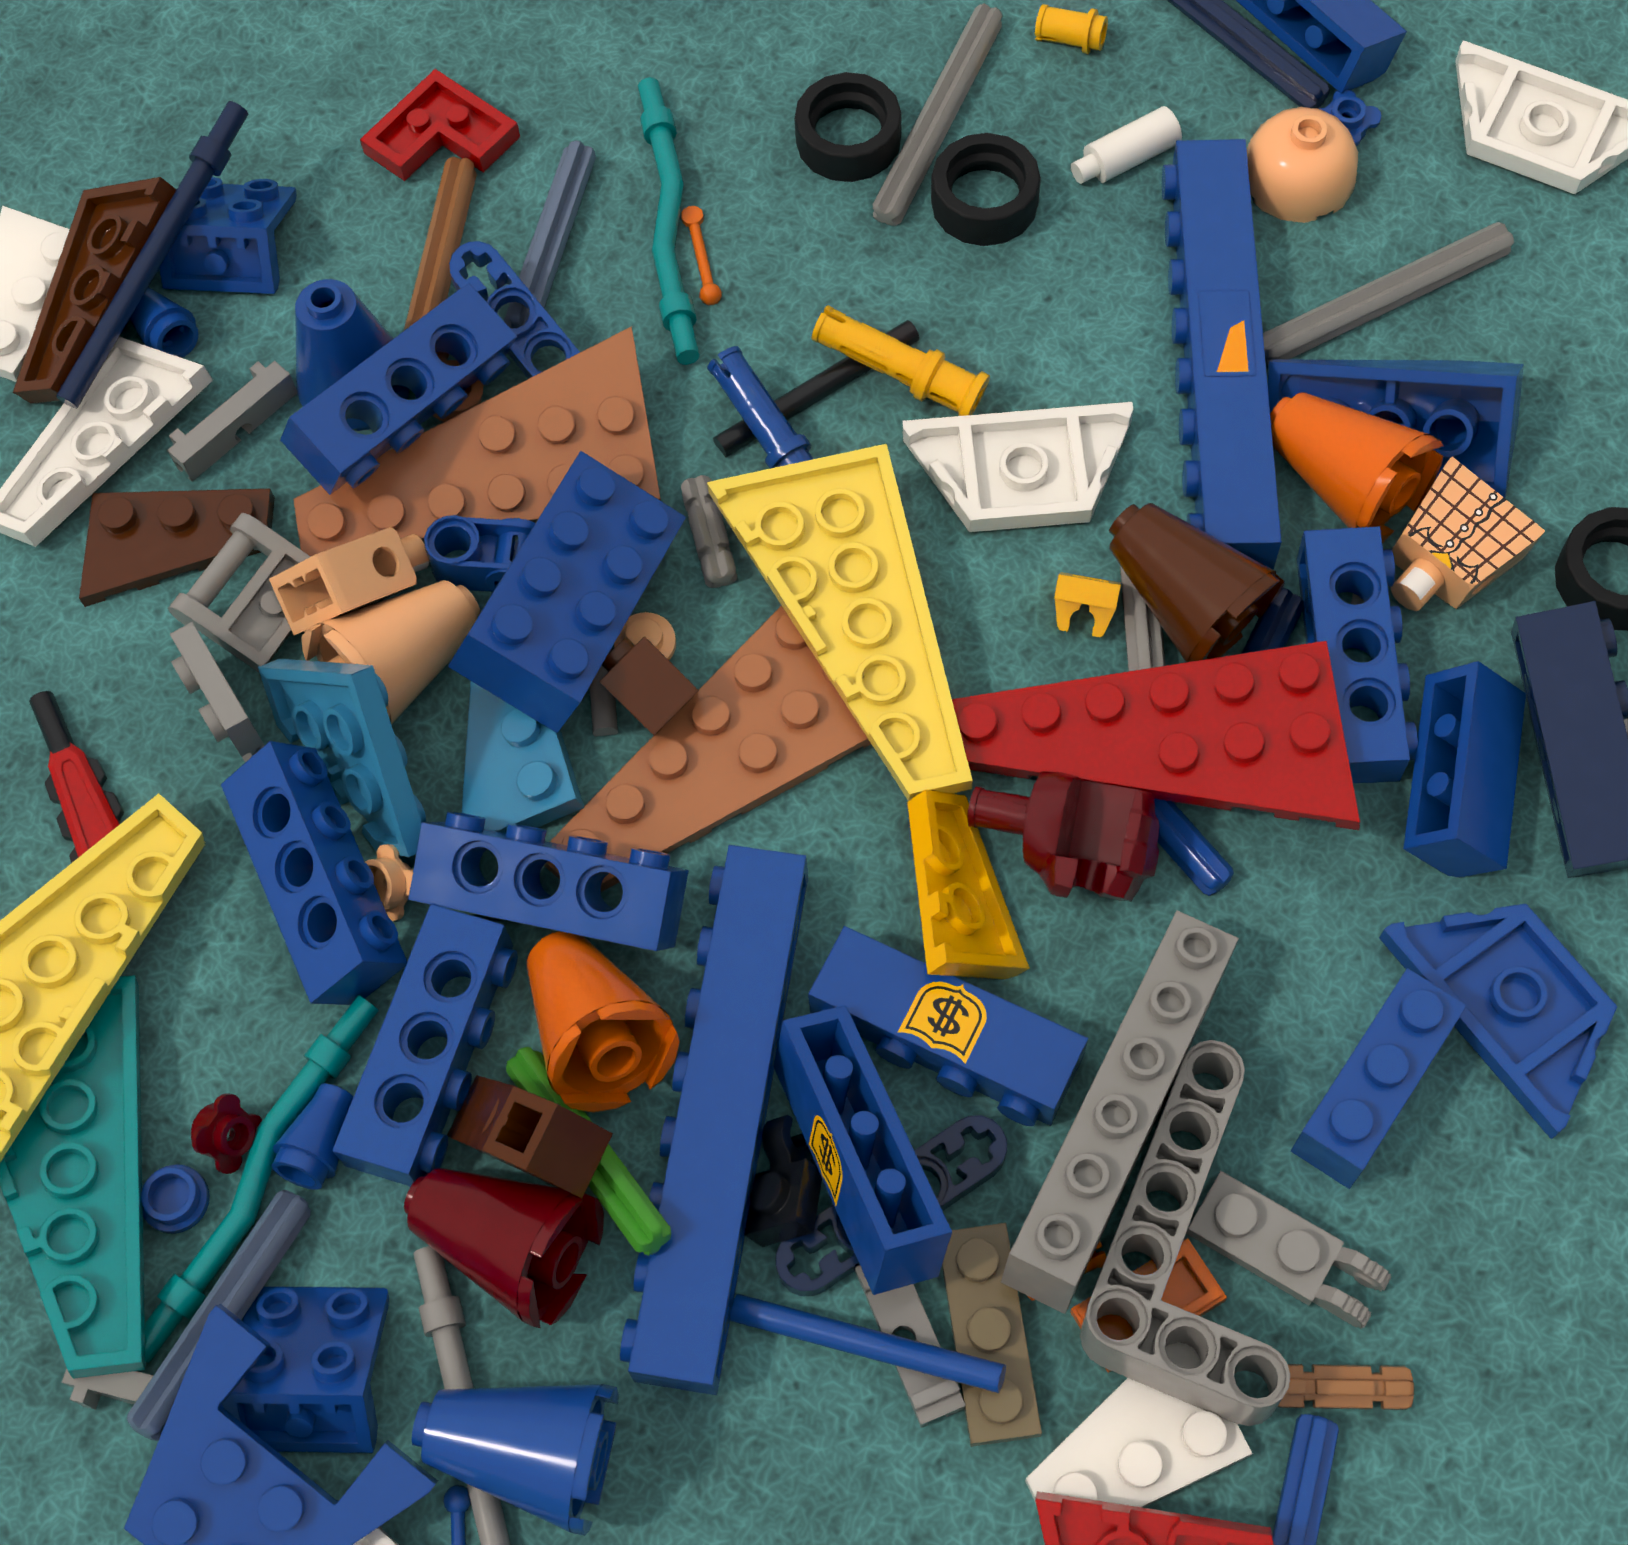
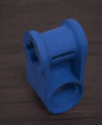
M457 515L444 516L435 520L428 527L424 536L425 549L434 578L437 582L446 580L455 586L463 585L469 591L494 592L534 527L535 522L520 518L499 520L461 517ZM455 550L467 551L458 558L445 557L448 553Z

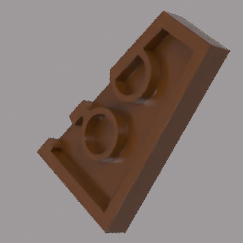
M271 489L93 493L79 594L80 601L84 607L106 601L105 597L133 588H137V590L160 584L159 580L194 569L199 571L205 570L232 536L230 527L241 513L253 516L272 529L275 497ZM252 549L248 556L261 552L259 550Z

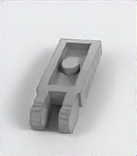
M1222 1171L1218 1174L1186 1232L1187 1235L1308 1306L1313 1302L1360 1329L1365 1328L1372 1312L1358 1299L1338 1288L1322 1284L1331 1266L1333 1265L1354 1277L1361 1285L1379 1291H1384L1391 1279L1389 1271L1376 1261L1370 1260L1369 1257L1356 1250L1342 1247L1344 1241Z

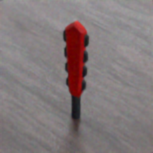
M42 691L33 695L29 702L50 751L48 763L50 775L45 781V786L50 800L53 803L60 804L62 807V811L56 819L64 839L74 843L75 847L69 855L72 863L120 825L119 821L124 811L116 795L112 792H106L102 788L107 777L100 762L97 759L87 758L86 754L74 745L54 694L51 691Z

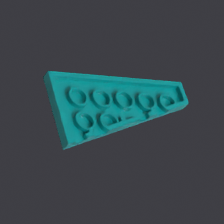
M135 975L121 976L0 1162V1187L7 1201L21 1245L35 1277L42 1302L67 1370L73 1379L146 1370L143 1205L141 1201L142 1137L139 985Z

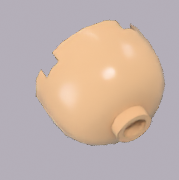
M1308 107L1283 110L1261 124L1247 147L1250 194L1255 198L1254 203L1262 211L1278 219L1302 223L1315 221L1318 216L1327 215L1332 211L1335 213L1343 208L1353 193L1358 167V150L1348 128L1336 116L1321 109Z

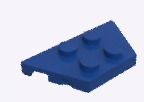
M1527 904L1495 908L1492 912L1485 915L1466 912L1443 916L1440 922L1405 927L1404 922H1400L1386 927L1379 939L1405 969L1412 970L1467 1004L1454 1027L1548 1137L1553 1139L1569 1121L1570 1110L1582 1083L1587 1079L1596 1058L1595 1052L1601 1038L1608 1030L1617 1005Z

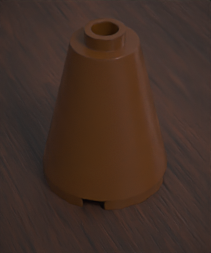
M1148 503L1141 509L1135 504L1130 505L1116 518L1109 529V532L1114 536L1109 546L1110 551L1185 662L1222 657L1243 637L1241 631L1251 622L1256 615L1258 618H1261L1285 584V581L1276 574V571L1153 503Z

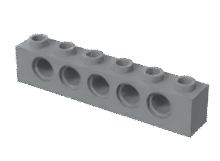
M1176 910L1009 1253L1001 1283L1063 1314L1066 1313L1180 1070L1184 1057L1189 1051L1223 978L1238 942V937Z

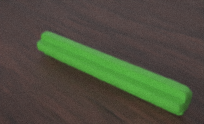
M528 1046L523 1047L517 1051L516 1056L507 1061L506 1072L516 1087L559 1104L592 1122L585 1111L571 1109L564 1104L561 1096L552 1089L547 1077L544 1056L541 1052L533 1051ZM608 1144L588 1186L633 1249L639 1253L643 1252L647 1256L653 1255L660 1250L662 1245L670 1240L671 1228Z

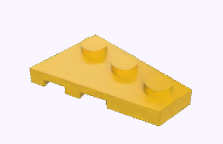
M925 789L909 800L907 805L927 974L1008 979L1018 976L1028 970L1029 965L978 828L968 826L969 802L965 795Z

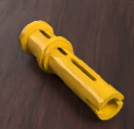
M829 305L824 308V312L820 314L813 329L812 341L839 351L859 363L898 380L910 387L909 392L913 394L915 399L921 402L926 398L931 399L957 412L958 416L973 415L989 383V374L981 371L978 375H975L946 361L945 353L938 349L935 351L930 349L925 353L863 322L861 323L846 316V314Z

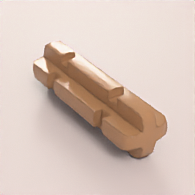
M1288 1364L1290 1372L1289 1388L1278 1405L1279 1408H1304V1401H1313V1408L1372 1409L1373 1402H1381V1409L1406 1410L1412 1407L1414 1399L1413 1376L1411 1370L1405 1366L1381 1365L1379 1366L1380 1373H1372L1370 1365L1313 1364L1312 1372H1304L1302 1364Z

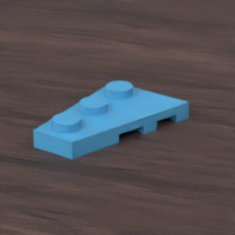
M471 681L462 813L486 818L484 826L486 830L506 833L508 824L540 827L585 808L561 729L558 733L554 732Z

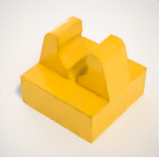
M1060 572L1054 596L1058 629L1068 632L1071 615L1075 611L1080 610L1082 604L1089 605V612L1095 620L1092 636L1102 637L1116 611L1121 582Z

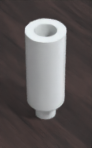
M1162 106L1087 144L1083 150L1084 157L1071 163V172L1075 180L1082 184L1097 177L1101 183H1105L1175 147L1176 140H1182L1179 122L1169 108Z

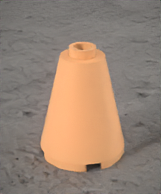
M443 580L313 625L301 637L302 651L306 661L316 656L320 662L373 665L375 674L383 681L388 693L386 709L392 725L451 661L479 616L480 608L475 597L463 585L455 586L453 583Z

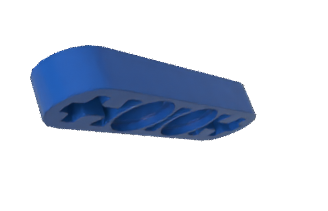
M480 241L467 242L456 249L452 254L449 265L451 278L457 291L469 282L496 313H498V310L503 305L510 302H517L528 308L530 315L524 325L518 328H511L517 335V338L507 353L528 379L542 372L535 368L532 363L533 356L538 349L544 346L557 347L564 352L566 359L580 353L496 249ZM474 262L478 267L487 265L486 269L490 283L496 289L489 297L487 288L479 278L471 276L467 279L466 266Z

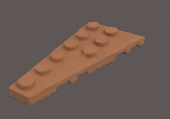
M781 605L550 842L567 846L569 836L602 840L608 842L606 854L630 858L631 848L669 853L689 841L692 843L712 832L711 829L740 813L743 815L827 769L828 765L861 747L865 748L871 745V743ZM550 861L546 862L544 866L560 879L556 866ZM609 873L602 881L601 892L619 883L618 878Z

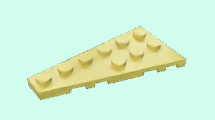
M887 444L707 482L711 498L907 800H911L925 789L946 793H957L972 789L973 780Z
M159 793L0 920V1162L205 846L202 832Z

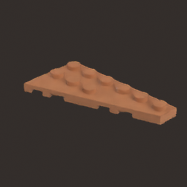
M632 326L427 430L401 453H397L393 448L386 451L376 459L380 463L378 469L356 488H352L346 482L329 495L320 485L294 498L301 550L309 556H313L388 527H393L400 539L415 534L425 542L424 536L428 527L435 520L451 515L499 520L520 518L536 523L580 451L661 501Z

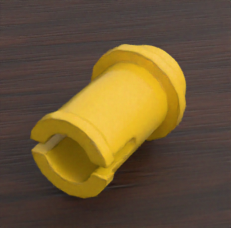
M1042 4L1035 25V40L1082 47V53L1089 54L1091 49L1101 51L1106 39L1108 17L1099 15L1098 9L1091 8L1088 13Z

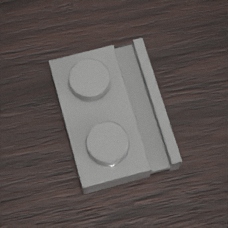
M193 622L170 633L171 638L182 655L172 660L171 663L190 694L199 689L203 691L209 704L198 710L216 741L219 742L229 736L246 762L264 746V743Z

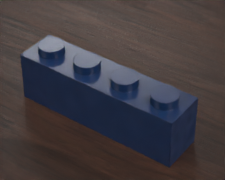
M1596 601L1515 617L1511 635L1524 692L1526 693V701L1567 877L1572 878L1628 868V736L1624 720L1628 719V687L1624 680L1614 681L1609 658L1617 656V641L1612 622L1609 618L1600 620Z

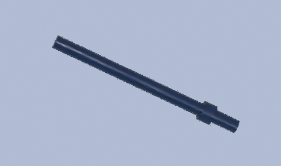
M228 101L208 137L200 136L189 155V159L192 161L191 166L57 393L56 397L63 403L78 409L213 175L220 176L232 156L228 149L249 115L247 110L241 105Z

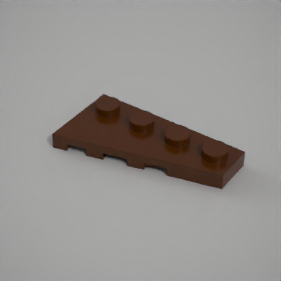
M157 177L83 190L13 390L14 394L29 403L60 401L56 397L57 393L177 190L164 179Z

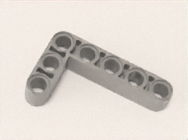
M1208 1040L1199 1042L1191 1047L1184 1057L1088 1303L1081 1327L1080 1339L1082 1348L1087 1356L1101 1367L1205 1411L1212 1412L1236 1424L1252 1426L1261 1424L1272 1416L1289 1388L1290 1372L1283 1356L1268 1344L1161 1300L1244 1079L1245 1068L1242 1058L1237 1051L1224 1042ZM1201 1073L1212 1074L1220 1079L1225 1088L1220 1090L1206 1089L1198 1084L1194 1076ZM1179 1131L1190 1132L1200 1140L1203 1147L1197 1150L1183 1149L1175 1144L1171 1134ZM1153 1191L1168 1192L1176 1198L1180 1208L1171 1212L1160 1211L1152 1206L1147 1199V1194ZM1130 1252L1144 1253L1156 1264L1157 1271L1148 1275L1135 1274L1124 1264L1122 1256ZM1110 1314L1120 1316L1130 1324L1133 1335L1123 1340L1111 1339L1100 1330L1097 1320L1102 1316ZM1177 1342L1187 1344L1197 1352L1201 1365L1192 1369L1180 1368L1168 1358L1165 1347ZM1240 1371L1255 1372L1266 1382L1269 1395L1263 1398L1247 1396L1236 1385L1234 1374Z

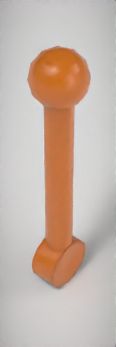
M688 206L682 210L681 220L686 227H689L703 286L700 289L699 297L704 304L715 305L721 300L722 291L713 282L700 225L704 220L703 211L697 206Z

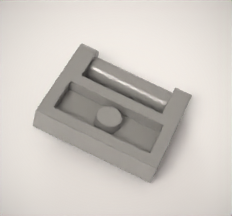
M241 513L230 527L232 536L188 593H179L168 607V611L184 625L193 622L197 631L259 672L258 667L269 663L292 633L269 578L311 556L253 516ZM252 549L259 550L268 557L222 618L208 609Z

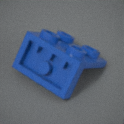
M212 177L160 266L162 288L275 294L278 290L280 276L274 230L296 202V188L278 186L276 181L270 179H256L248 181L244 185L223 184L220 178Z
M263 1286L242 1321L271 1345L223 1403V1408L277 1452L374 1453L378 1423L370 1381L389 1307L388 1290L385 1288Z

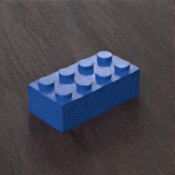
M580 451L448 667L558 733L582 701L686 517Z

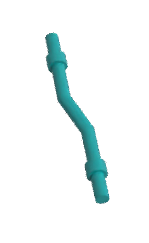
M648 77L639 82L638 90L644 111L640 117L645 141L652 145L661 182L652 245V254L663 297L659 302V310L663 327L671 332L677 361L680 364L688 365L696 362L700 355L693 329L697 321L692 297L684 291L675 253L684 187L673 141L677 131L673 114L669 108L665 107L659 81Z
M358 995L326 1037L320 1034L304 1054V1057L308 1060L257 1127L229 1213L182 1275L179 1277L174 1273L157 1295L162 1301L145 1322L146 1362L149 1363L183 1317L189 1320L193 1317L207 1297L202 1292L255 1223L272 1171L271 1165L276 1157L273 1146L312 1100L319 1085L323 1084L329 1076L336 1079L352 1058L347 1052L379 1011L363 997Z

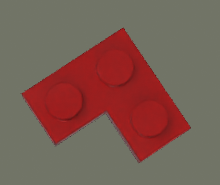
M434 69L360 139L365 155L403 181H406L441 146H444L460 158L466 157L472 160L474 167L484 173L520 138V133L516 121L437 69Z

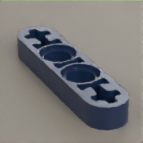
M982 1115L965 1117L914 1150L923 1170L931 1172L940 1183V1192L936 1198L942 1211L994 1177L1002 1168L1007 1154V1138L1003 1129L994 1120ZM971 1133L977 1140L988 1136L993 1141L988 1149L990 1161L982 1164L976 1157L967 1159L957 1166L956 1174L964 1180L957 1185H953L946 1165L934 1154L944 1150L946 1159L949 1162L963 1152L965 1146L964 1135ZM834 1205L816 1216L814 1233L782 1241L776 1253V1270L781 1283L790 1292L799 1296H815L825 1292L853 1273L855 1267L860 1265ZM831 1225L838 1244L851 1257L841 1263L838 1260L836 1250H833L819 1261L821 1275L818 1278L811 1280L804 1272L794 1277L789 1272L795 1265L793 1251L803 1246L805 1251L811 1254L827 1245L828 1239L820 1231Z

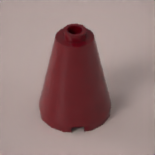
M436 1168L426 1176H421L414 1181L404 1202V1211L408 1215V1228L412 1233L522 1322L536 1328H541L540 1321L549 1325L556 1323L571 1307L587 1274L574 1273L588 1241L600 1246L603 1235L604 1210L597 1198L587 1193H584L583 1197L580 1198L558 1187Z

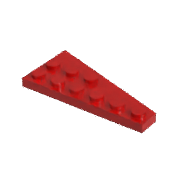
M1327 641L952 699L970 770L1025 779L1039 776L1041 771L1062 772L1078 776L1083 781L1144 790L1153 793L1154 799L1230 811L1233 807L1274 813L1275 818L1299 821L1300 817L1335 822L1336 827L1360 829V819Z

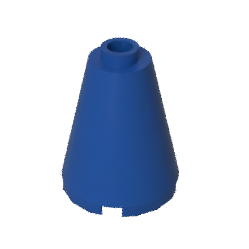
M324 279L316 281L304 288L296 300V389L301 405L305 406L394 339L347 284L338 280ZM392 385L394 392L404 399L408 398L409 388L403 385ZM360 419L346 420L351 429H356L357 431L371 429L367 423Z
M604 1384L440 1389L432 1403L423 1401L420 1404L413 1425L412 1445L422 1447L421 1459L424 1464L570 1533L585 1536L593 1522L579 1518L585 1502L599 1505L615 1435L616 1422L603 1420L604 1403L618 1405L617 1387Z

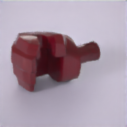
M1041 771L1033 786L1030 797L985 790V788L977 786L972 792L968 807V826L1023 835L1024 863L1041 877L1052 895L1067 898L1072 888L1078 886L1093 891L1102 897L1132 902L1144 879L1155 875L1159 856V849L1157 847L1159 820L1155 816L1153 793L1083 781L1078 776L1054 771Z

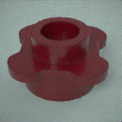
M230 1093L222 1094L217 1097L214 1103L205 1106L195 1117L191 1128L192 1147L197 1153L213 1158L216 1169L219 1172L225 1174L234 1173L242 1164V1155L252 1146L257 1127L262 1122V1119L259 1115L248 1114L240 1107L238 1096Z

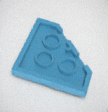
M277 659L259 666L258 670L276 725L290 743L300 739L305 747L316 748L318 755L326 764L327 776L339 804L342 805L350 802L353 808L368 821L367 824L363 825L361 833L375 851L381 845L392 844L397 848L399 856L410 857L415 855L421 824L426 822V815L421 802L413 794L405 769L407 754L402 742L394 734L386 709L388 693L383 681L375 674L373 665Z

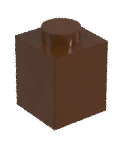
M645 636L636 645L626 637L607 655L602 664L608 673L599 682L653 735L699 691Z

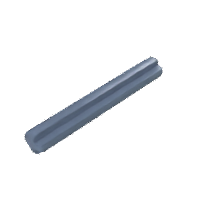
M577 140L570 142L569 146L563 150L519 276L543 307H545L596 159L594 149L584 146L581 141ZM510 302L504 322L510 329L518 328L528 320L530 312L523 304Z
M288 1190L276 1193L127 1414V1421L130 1427L138 1434L150 1440L159 1441L209 1313L216 1305L222 1304L242 1320L310 1217L311 1210L305 1199Z

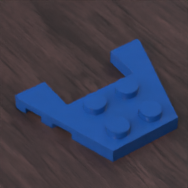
M219 1304L212 1309L207 1317L124 1529L143 1545H353L427 1495L438 1480L387 1440L341 1499H334L223 1408V1403L271 1344L226 1307Z

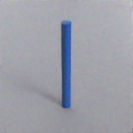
M741 1294L735 1296L731 1306L730 1320L735 1323L1000 1393L1004 1383L1006 1365Z

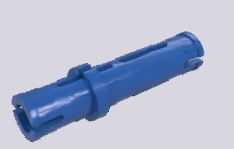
M738 346L727 348L718 354L719 358L723 361L722 364H719L716 359L710 361L707 366L708 371L716 378L767 453L765 463L769 469L813 459L809 453L811 449L810 442L804 434H796L742 355L743 352Z

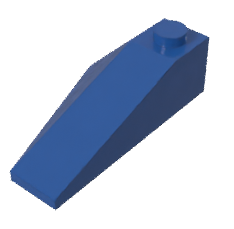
M1271 359L1268 370L1270 413L1283 398H1292L1298 393L1305 392L1430 434L1442 441L1443 447L1434 449V451L1443 456L1442 465L1437 476L1448 460L1454 457L1505 498L1518 426L1524 364L1463 360Z

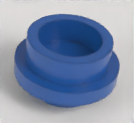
M178 1164L165 1166L154 1172L146 1180L141 1193L144 1219L156 1230L168 1234L181 1233L194 1227L205 1215L210 1200L209 1188L205 1179L193 1168Z

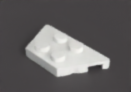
M1463 40L1455 63L1467 155L1572 194L1578 193L1628 159L1627 99Z
M1122 402L903 421V441L969 532L1087 523L1092 519L1130 427L1133 403Z

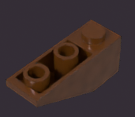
M476 1075L463 1106L458 1111L447 1133L449 1138L580 1198L583 1197L613 1133L559 1104L516 1086Z

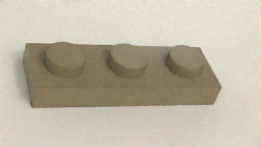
M1006 1223L952 1230L942 1264L955 1351L1006 1365L1005 1379L1000 1393L961 1383L962 1396L966 1405L965 1415L970 1447L1035 1438L1042 1435L1018 1291L1001 1283L1011 1251Z

